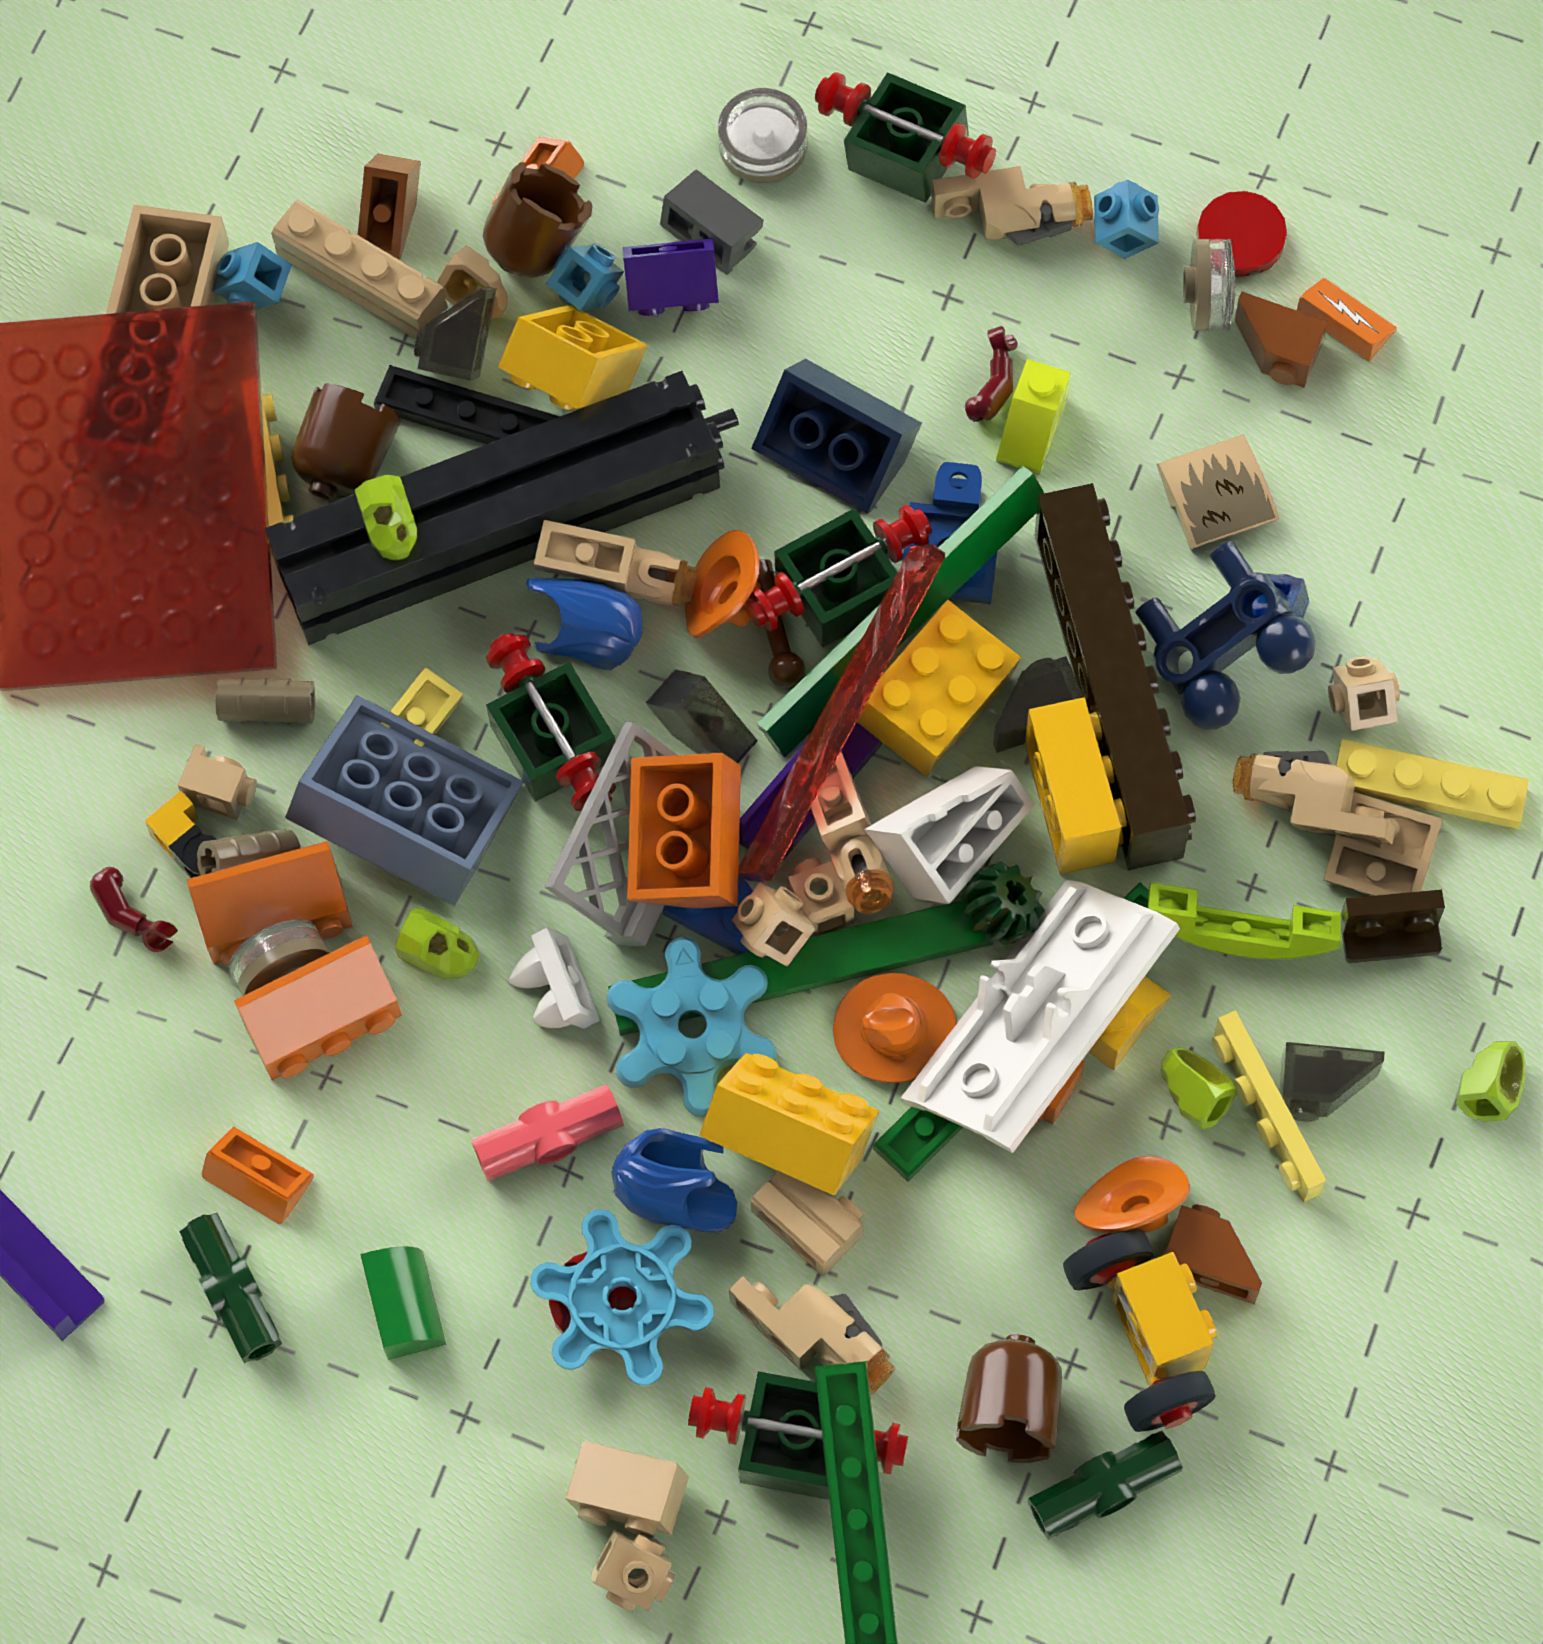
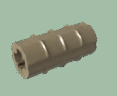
M244 677L241 679H219L216 691V715L218 721H240L241 723L244 721L263 722L264 724L267 722H286L288 725L291 722L313 723L316 702L314 681H292L290 678L288 680H269L268 678L264 680H248Z
M287 829L268 832L263 830L261 833L249 835L243 833L241 836L229 838L223 836L221 839L204 841L199 845L197 865L200 875L300 849V843L295 833Z

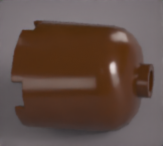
M520 162L511 170L486 218L483 240L487 252L504 271L510 274L529 278L547 275L554 269L559 256L572 246L592 214V203L589 200L584 202L577 193L580 184L562 170L542 163L539 169L526 168V163Z
M324 383L322 390L319 387H315L291 455L293 468L303 481L310 485L308 491L323 500L334 501L336 496L348 497L354 495L355 489L365 481L376 478L401 422L396 412L385 404H381L378 411L361 402L364 393L341 385Z
M1019 1334L1008 1335L1005 1340L994 1341L981 1347L972 1356L968 1367L957 1423L956 1441L963 1448L983 1457L986 1456L987 1448L1009 1452L1007 1461L1012 1463H1034L1049 1459L1051 1449H1055L1062 1390V1368L1057 1359L1046 1349L1036 1345L1034 1339Z

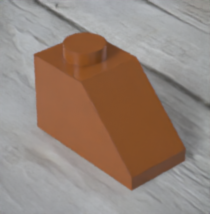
M378 153L364 166L357 235L400 260L417 204L421 161Z
M1241 291L1237 304L1235 323L1261 373L1269 375L1280 384H1294L1305 388L1323 344L1328 321Z
M1195 1204L1192 1205V1208L1181 1205L1165 1255L1174 1252L1179 1266L1186 1263L1192 1272L1196 1285L1255 1305L1262 1281L1230 1221L1220 1218L1221 1215L1218 1211L1204 1205Z

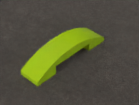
M1150 882L1148 909L1156 911L1176 922L1180 930L1175 936L1199 947L1219 953L1257 959L1309 957L1337 950L1340 947L1341 912L1293 905L1290 920L1199 906L1197 905L1198 889Z

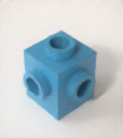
M1130 180L1118 182L1113 187L1095 195V243L1124 259L1158 244V196Z
M259 242L228 251L222 256L217 265L216 271L218 276L212 291L226 299L227 304L231 308L244 313H250L278 304L292 264Z
M598 244L572 246L559 256L554 265L555 270L546 284L559 294V298L566 305H573L580 311L601 308V306L606 307L615 298L620 289L617 282L624 271L613 263L615 260L614 255Z

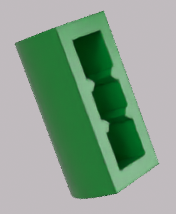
M400 1246L360 1254L383 1349L388 1360L446 1345L423 1251L416 1247Z

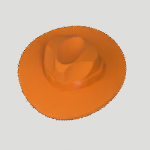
M732 530L720 536L702 554L693 570L687 589L685 614L687 630L694 638L703 637L724 622L743 627L751 620L745 608V602L750 600L749 596L755 586L761 590V586L757 581L759 555L754 541L745 532Z
M884 973L862 980L847 992L836 1010L833 1036L840 1057L854 1072L879 1082L903 1083L915 1080L956 1026L957 1019L949 1000L934 985L908 974Z
M1156 1156L1136 1157L1118 1165L1093 1184L1077 1203L1074 1211L1075 1218L1081 1226L1095 1232L1117 1233L1131 1229H1141L1144 1233L1153 1231L1168 1223V1213L1177 1208L1187 1198L1190 1192V1183L1184 1171L1167 1159Z

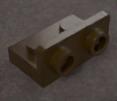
M1442 889L1346 898L1341 911V934L1345 960L1348 963L1439 955L1442 950L1439 922L1445 909Z

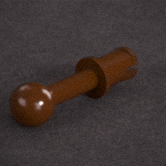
M759 559L757 581L763 592L775 586L772 562L769 559ZM780 615L777 617L778 628L769 631L765 627L773 658L769 663L768 673L771 681L776 686L783 689H791L804 678L806 669L801 657L791 652Z

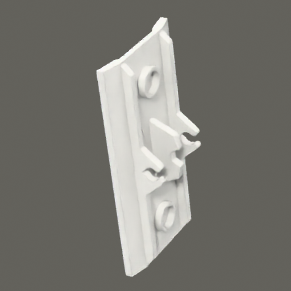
M1066 880L1045 907V912L1038 920L1039 925L1035 927V931L1025 939L1022 938L1006 960L992 961L991 968L996 969L997 972L992 978L984 975L980 977L978 997L900 1099L906 1105L923 1111L927 1110L980 1134L987 1140L1013 1153L1180 930L1176 922L1156 911L1085 883Z

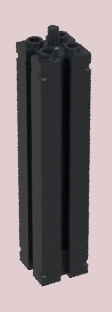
M679 371L666 376L661 382L652 381L401 476L400 478L417 528L415 545L409 556L404 559L390 560L384 558L372 547L356 494L295 516L291 522H280L266 527L265 532L272 549L276 568L291 600L308 646L326 639L329 634L335 633L337 635L534 560L544 520L607 532L693 499L695 494L702 493L704 495L719 489V470L725 468L719 449L723 448L720 432L739 425L734 409L731 408L704 418L701 411L706 410L699 387L697 384L689 386L683 371ZM391 505L379 508L373 513L377 524L387 525L393 514ZM403 524L397 529V539L403 542L407 533L406 527Z

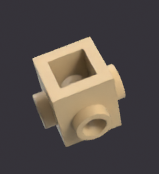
M1358 657L1349 660L1346 665L1333 667L1334 684L1328 686L1329 703L1333 713L1338 712L1351 731L1398 722L1396 701L1400 699V690L1397 677L1394 673H1389L1379 659Z
M759 882L751 895L744 898L732 919L743 934L740 941L747 949L759 957L767 955L785 966L790 964L816 928L800 909L804 903L797 895L782 886L775 891Z
M614 1529L591 1573L594 1584L608 1590L606 1598L612 1603L628 1611H633L636 1605L649 1611L654 1599L659 1602L663 1601L672 1585L675 1574L669 1572L672 1563L669 1557L663 1554L666 1548L665 1545L642 1533H638L636 1539H633ZM635 1568L643 1569L637 1576L629 1575Z

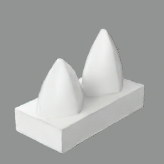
M548 927L531 935L535 947L529 950L517 963L508 983L521 988L550 985L551 990L538 1003L532 1021L547 1028H561L572 1024L582 1029L599 1022L598 1013L568 936Z

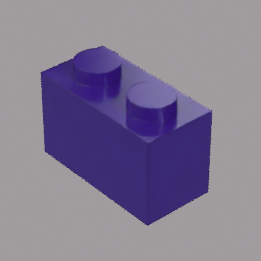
M712 239L622 247L629 311L638 310L639 315L652 316L664 313L665 308L683 306L685 311H702L710 307L709 303H719Z

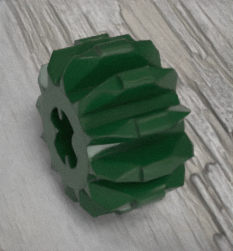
M1002 861L977 871L967 883L965 892L960 896L967 905L963 915L972 918L975 923L973 931L982 930L988 943L999 941L1004 947L1015 943L1021 938L1025 939L1033 933L1035 927L1039 925L1038 920L1045 912L1043 906L1038 902L1043 893L1033 889L1030 884L1033 876L1025 878L1021 875L1018 864L1007 867Z

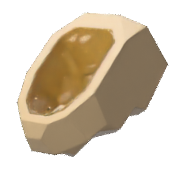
M467 245L453 255L437 281L438 284L444 286L445 299L469 316L478 319L502 317L508 306V296L502 285L500 274L489 266L488 259Z

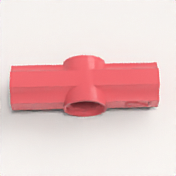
M604 1085L560 1104L557 1101L537 1104L523 1112L519 1116L518 1121L474 1138L471 1141L487 1181H490L534 1162L538 1165H545L559 1161L573 1153L578 1144L620 1128L624 1124L608 1085Z

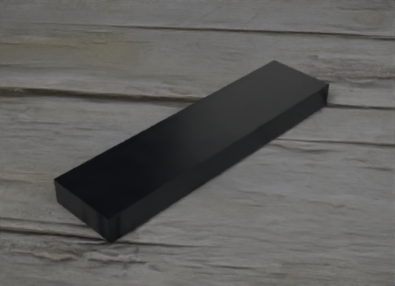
M389 365L373 403L374 408L378 411L381 404H385L396 412L401 419L483 444L494 442L560 417Z

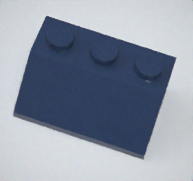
M805 358L784 369L751 449L868 514L905 463L922 422Z

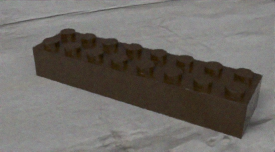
M1091 483L1039 494L1034 536L1079 697H1085L1089 713L1096 712L1099 717L1102 740L1097 741L1101 756L1108 755L1112 763L1114 783L1109 784L1113 800L1121 799L1127 821V826L1122 827L1124 843L1121 844L1127 869L1133 870L1183 859L1186 843L1192 840L1190 824L1196 822V815L1191 796L1189 794L1182 795L1178 781L1183 779L1180 756L1177 751L1170 752L1166 737L1171 736L1168 714L1165 708L1158 709L1154 694L1159 692L1154 667L1152 665L1145 666L1142 651H1146L1144 631L1140 623L1133 624L1130 609H1134L1132 589L1128 581L1121 582L1118 568L1122 567L1120 547L1116 539L1109 540L1106 526H1110L1109 509L1104 498H1097L1094 485Z

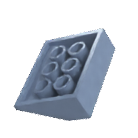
M356 695L300 778L285 818L455 906L519 793L523 781ZM381 722L389 725L390 728H387L386 726L382 725ZM418 739L424 742V745L421 747L415 744L414 741Z

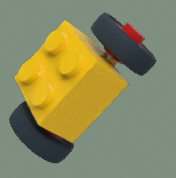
M1141 1229L1100 1235L1070 1255L1063 1263L1065 1275L1074 1290H1088L1107 1284L1110 1289H1114L1111 1300L1149 1385L1148 1388L1133 1396L1124 1405L1127 1419L1135 1432L1150 1431L1161 1427L1169 1429L1190 1420L1193 1417L1192 1414L1206 1407L1216 1397L1208 1375L1200 1370L1205 1369L1214 1345L1212 1339L1217 1338V1332L1209 1312L1206 1309L1199 1311L1192 1293L1197 1292V1287L1192 1272L1186 1263L1179 1266L1174 1252L1151 1260L1153 1250L1146 1234Z

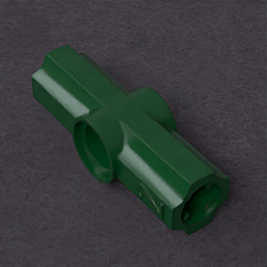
M218 1213L204 1214L188 1222L187 1226L179 1231L183 1238L182 1241L201 1275V1278L198 1280L217 1318H222L244 1363L254 1360L258 1361L272 1354L282 1344L279 1338L280 1335L260 1300V1297L263 1295L244 1257H239Z
M1161 1430L1116 1454L1109 1451L1092 1458L1079 1466L1073 1472V1476L1029 1497L1028 1504L1037 1525L1049 1540L1094 1516L1103 1518L1119 1511L1137 1498V1494L1182 1472L1183 1467L1170 1438Z

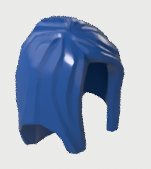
M527 579L526 585L528 590L549 595L558 605L561 617L557 638L551 643L535 642L536 651L545 654L574 657L602 670H612L620 666L631 656L634 647L637 646L642 637V614L638 603L628 594L605 584L581 579Z
M665 1128L646 1130L625 1144L613 1163L611 1174L615 1196L630 1212L650 1222L667 1226L673 1224L700 1232L716 1233L722 1232L723 1229H729L734 1223L737 1213V1200L733 1189L719 1181L714 1172L709 1171L704 1163L703 1150L723 1154L724 1147L705 1138Z

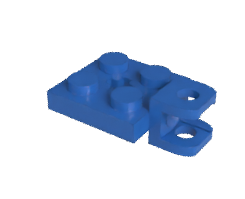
M944 462L939 467L936 475L933 504L910 502L909 506L914 511L920 509L926 515L931 525L932 533L928 535L929 546L919 549L914 544H911L904 548L900 575L903 581L980 508L982 475L977 465ZM955 475H962V476H964L966 479H959V478H952V477L955 476ZM997 552L948 600L991 605Z

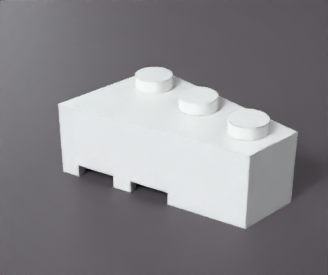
M975 766L867 827L865 831L913 899L949 904L1035 804L1012 770Z

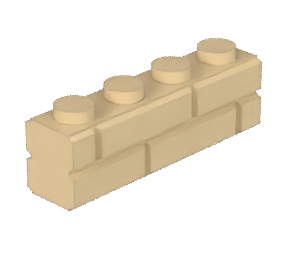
M300 200L294 201L273 227L271 234L278 256L419 342L423 343L446 316L448 305L445 299L444 286L430 278L424 279L422 273L356 234L351 235L350 230Z

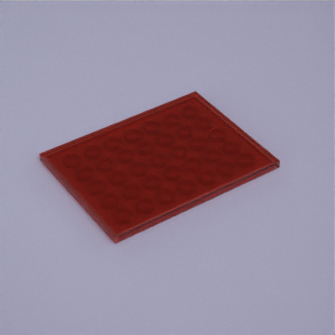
M251 301L0 323V691L277 669L271 552L265 528L269 527L255 303Z

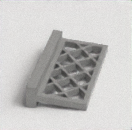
M634 722L624 723L545 885V888L607 931L604 937L617 946H646L665 906L627 900L628 877L625 876L620 851L629 849V841L618 844L613 818L628 814L630 819L631 766L628 751L634 740L642 746L644 757L677 755ZM621 781L627 807L611 811L608 792L612 783ZM601 822L607 848L591 853L588 833L592 824ZM608 855L614 881L598 885L593 859ZM581 863L587 889L575 892L566 886L564 882L572 866ZM616 888L619 907L614 917L611 918L604 913L600 893Z

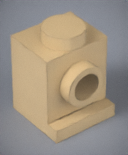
M195 744L178 783V788L190 799L195 807L237 820L243 805L248 807L251 804L256 792L257 780L247 777L245 769L239 762L225 756H217L216 759L209 758L204 746Z
M813 858L801 862L793 869L794 875L788 877V890L803 901L804 904L800 909L816 928L810 937L833 932L854 924V906L844 891L832 860L821 864L818 858ZM824 886L828 889L822 895H815L811 892Z

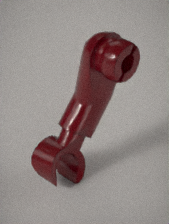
M1003 326L987 331L993 349V359L990 361V379L980 390L977 397H971L965 403L966 414L973 422L994 418L1013 393V366L1008 352L1015 350L1018 342L1013 335L1005 336V328Z
M106 867L100 872L95 873L90 880V890L110 925L137 937L142 935L145 947L152 952L163 951L173 943V941L165 939L171 938L178 932L173 924L162 920L152 922L146 919V914L129 906L120 889L124 880L118 869Z

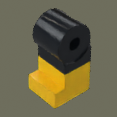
M180 791L144 821L151 837L190 878L201 876L197 865L199 845L204 841L217 839L210 835H204L193 823L198 819L194 804Z

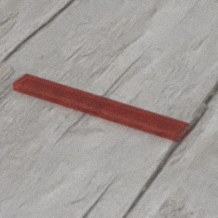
M935 545L912 546L739 865L738 875L747 881L771 882L945 559L946 553Z

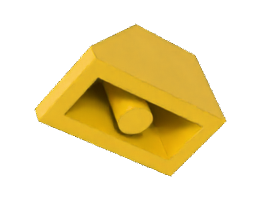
M1145 976L1089 1050V1053L1115 1070L1166 1005L1172 994Z

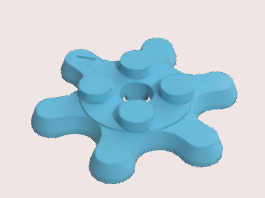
M678 937L673 939L665 950L668 973L666 979L660 985L654 988H644L633 981L622 980L613 984L608 990L607 1002L610 1009L617 1015L633 1020L640 1032L637 1046L618 1060L616 1075L624 1086L639 1088L657 1074H672L682 1084L685 1108L695 1116H706L717 1086L718 1074L723 1068L735 1065L745 1053L765 1055L776 1061L777 1050L773 1042L766 1037L751 1033L744 1021V1012L747 1006L763 996L766 992L768 981L765 972L754 965L740 967L733 975L726 979L718 980L711 978L702 969L700 961L701 951L698 944L688 937ZM690 1011L701 1015L706 1022L705 1032L697 1038L683 1036L678 1028L679 1019Z
M596 1209L589 1212L582 1222V1234L588 1246L587 1255L583 1261L570 1267L546 1262L537 1266L531 1275L530 1284L533 1292L538 1297L562 1302L567 1306L571 1314L569 1327L553 1343V1359L560 1367L573 1370L584 1365L589 1356L595 1351L611 1349L623 1357L626 1373L631 1381L642 1386L651 1385L661 1377L663 1371V1362L657 1350V1341L661 1333L672 1327H682L690 1331L703 1330L711 1324L714 1317V1308L707 1297L701 1294L683 1292L674 1282L673 1272L675 1266L691 1250V1237L685 1228L679 1225H668L660 1229L649 1243L633 1245L621 1236L618 1220L614 1214L608 1210ZM621 1286L630 1288L637 1297L634 1307L627 1310L612 1309L608 1302L610 1292Z

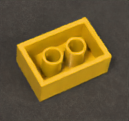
M567 305L518 317L498 368L510 373V380L515 384L530 390L538 388L551 395L549 400L556 406L574 411L575 408L578 409L629 391L648 345L600 319L578 310L573 305Z
M947 600L864 695L853 719L928 777L1011 679L1022 657Z
M1085 697L1029 709L1025 748L1060 875L1115 863L1118 845L1124 843L1122 827L1127 826L1123 803L1120 798L1113 800L1109 785L1114 783L1111 760L1108 755L1101 756L1097 741L1102 740L1099 717L1096 712L1089 713Z
M745 1053L717 1084L699 1136L835 1195L861 1162L879 1110L868 1106L867 1102L857 1095L850 1093L840 1094L824 1087L819 1079L811 1075L794 1074L778 1067L777 1062L770 1057Z

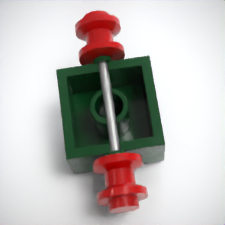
M834 72L829 78L824 77L816 89L815 102L818 103L819 113L828 117L836 110L843 113L844 124L852 127L844 139L848 170L926 203L932 194V180L941 179L947 169L955 162L965 165V175L972 179L977 178L981 172L986 174L993 165L996 149L992 147V137L986 134H981L976 140L968 137L969 131L965 104L888 72L872 97L869 85L861 82L854 89L846 86V77L839 72Z
M905 505L899 508V519L891 524L886 523L883 519L873 522V530L876 536L874 537L857 510L853 508L774 551L775 586L765 592L756 586L754 587L749 596L750 600L745 602V608L749 617L757 627L764 625L767 630L772 631L778 628V616L788 611L795 617L801 615L822 648L847 635L903 582V579L891 563L892 561L896 564L903 560L902 549L911 544H914L919 549L929 546L928 535L932 533V528L926 515L920 509L914 511L909 505Z
M514 633L504 634L491 643L490 651L486 656V661L490 668H502L505 675L500 684L507 693L486 704L490 727L535 802L565 786L572 785L576 793L571 799V804L576 811H582L599 777L596 770L604 766L616 742L615 736L570 661L545 673V666L539 659L529 660L526 654L531 647L527 636L515 635ZM612 783L608 792L609 802L612 801L611 795L616 789L615 783Z
M758 1371L750 1411L745 1410V1412V1394L738 1393L732 1402L716 1400L713 1388L705 1387L702 1397L693 1396L688 1426L696 1427V1438L704 1439L710 1430L726 1433L728 1444L737 1445L740 1430L746 1432L738 1468L740 1483L829 1500L816 1382ZM892 1423L886 1432L874 1430L878 1462H881L883 1473L890 1475L892 1474L893 1465H904L909 1437L899 1434L900 1424Z

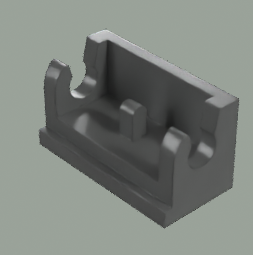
M697 169L664 196L660 225L681 241L712 239L715 265L726 275L755 248L757 242L752 237L762 229L764 219Z

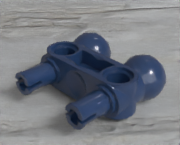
M1232 541L1220 545L1209 556L1230 586L1229 593L1182 629H1179L1158 598L1148 600L1135 612L1157 644L1154 648L1153 657L1156 660L1159 674L1165 680L1170 681L1178 694L1181 695V705L1185 716L1195 726L1205 730L1218 729L1229 724L1239 710L1241 697L1237 685L1227 674L1221 671L1256 646L1261 662L1269 670L1279 674H1291L1306 667L1314 656L1316 645L1311 626L1303 618L1293 615L1287 596L1274 586L1266 573H1254ZM1266 595L1268 600L1267 610L1262 616L1255 618L1252 612L1253 603L1259 596ZM1190 651L1193 657L1192 666L1187 672L1181 674L1178 669L1179 658L1183 653Z

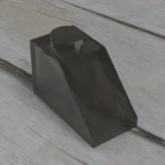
M487 286L477 289L425 325V330L418 332L414 347V355L419 357L417 369L469 381L480 377L497 288Z
M1067 656L1056 660L1052 658L1039 659L1021 672L995 725L993 746L996 753L1025 744L1029 709L1083 698Z
M675 669L645 702L668 731L697 754L724 753L739 763L758 741L705 676Z
M1286 1042L1281 1059L1279 1092L1293 1119L1310 1122L1318 1120L1319 1117H1328L1378 1077L1384 1062L1385 1051Z

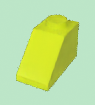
M1030 359L1026 360L1011 401L996 462L1019 469L1024 466L1031 472L1040 475L1068 399L1071 372Z

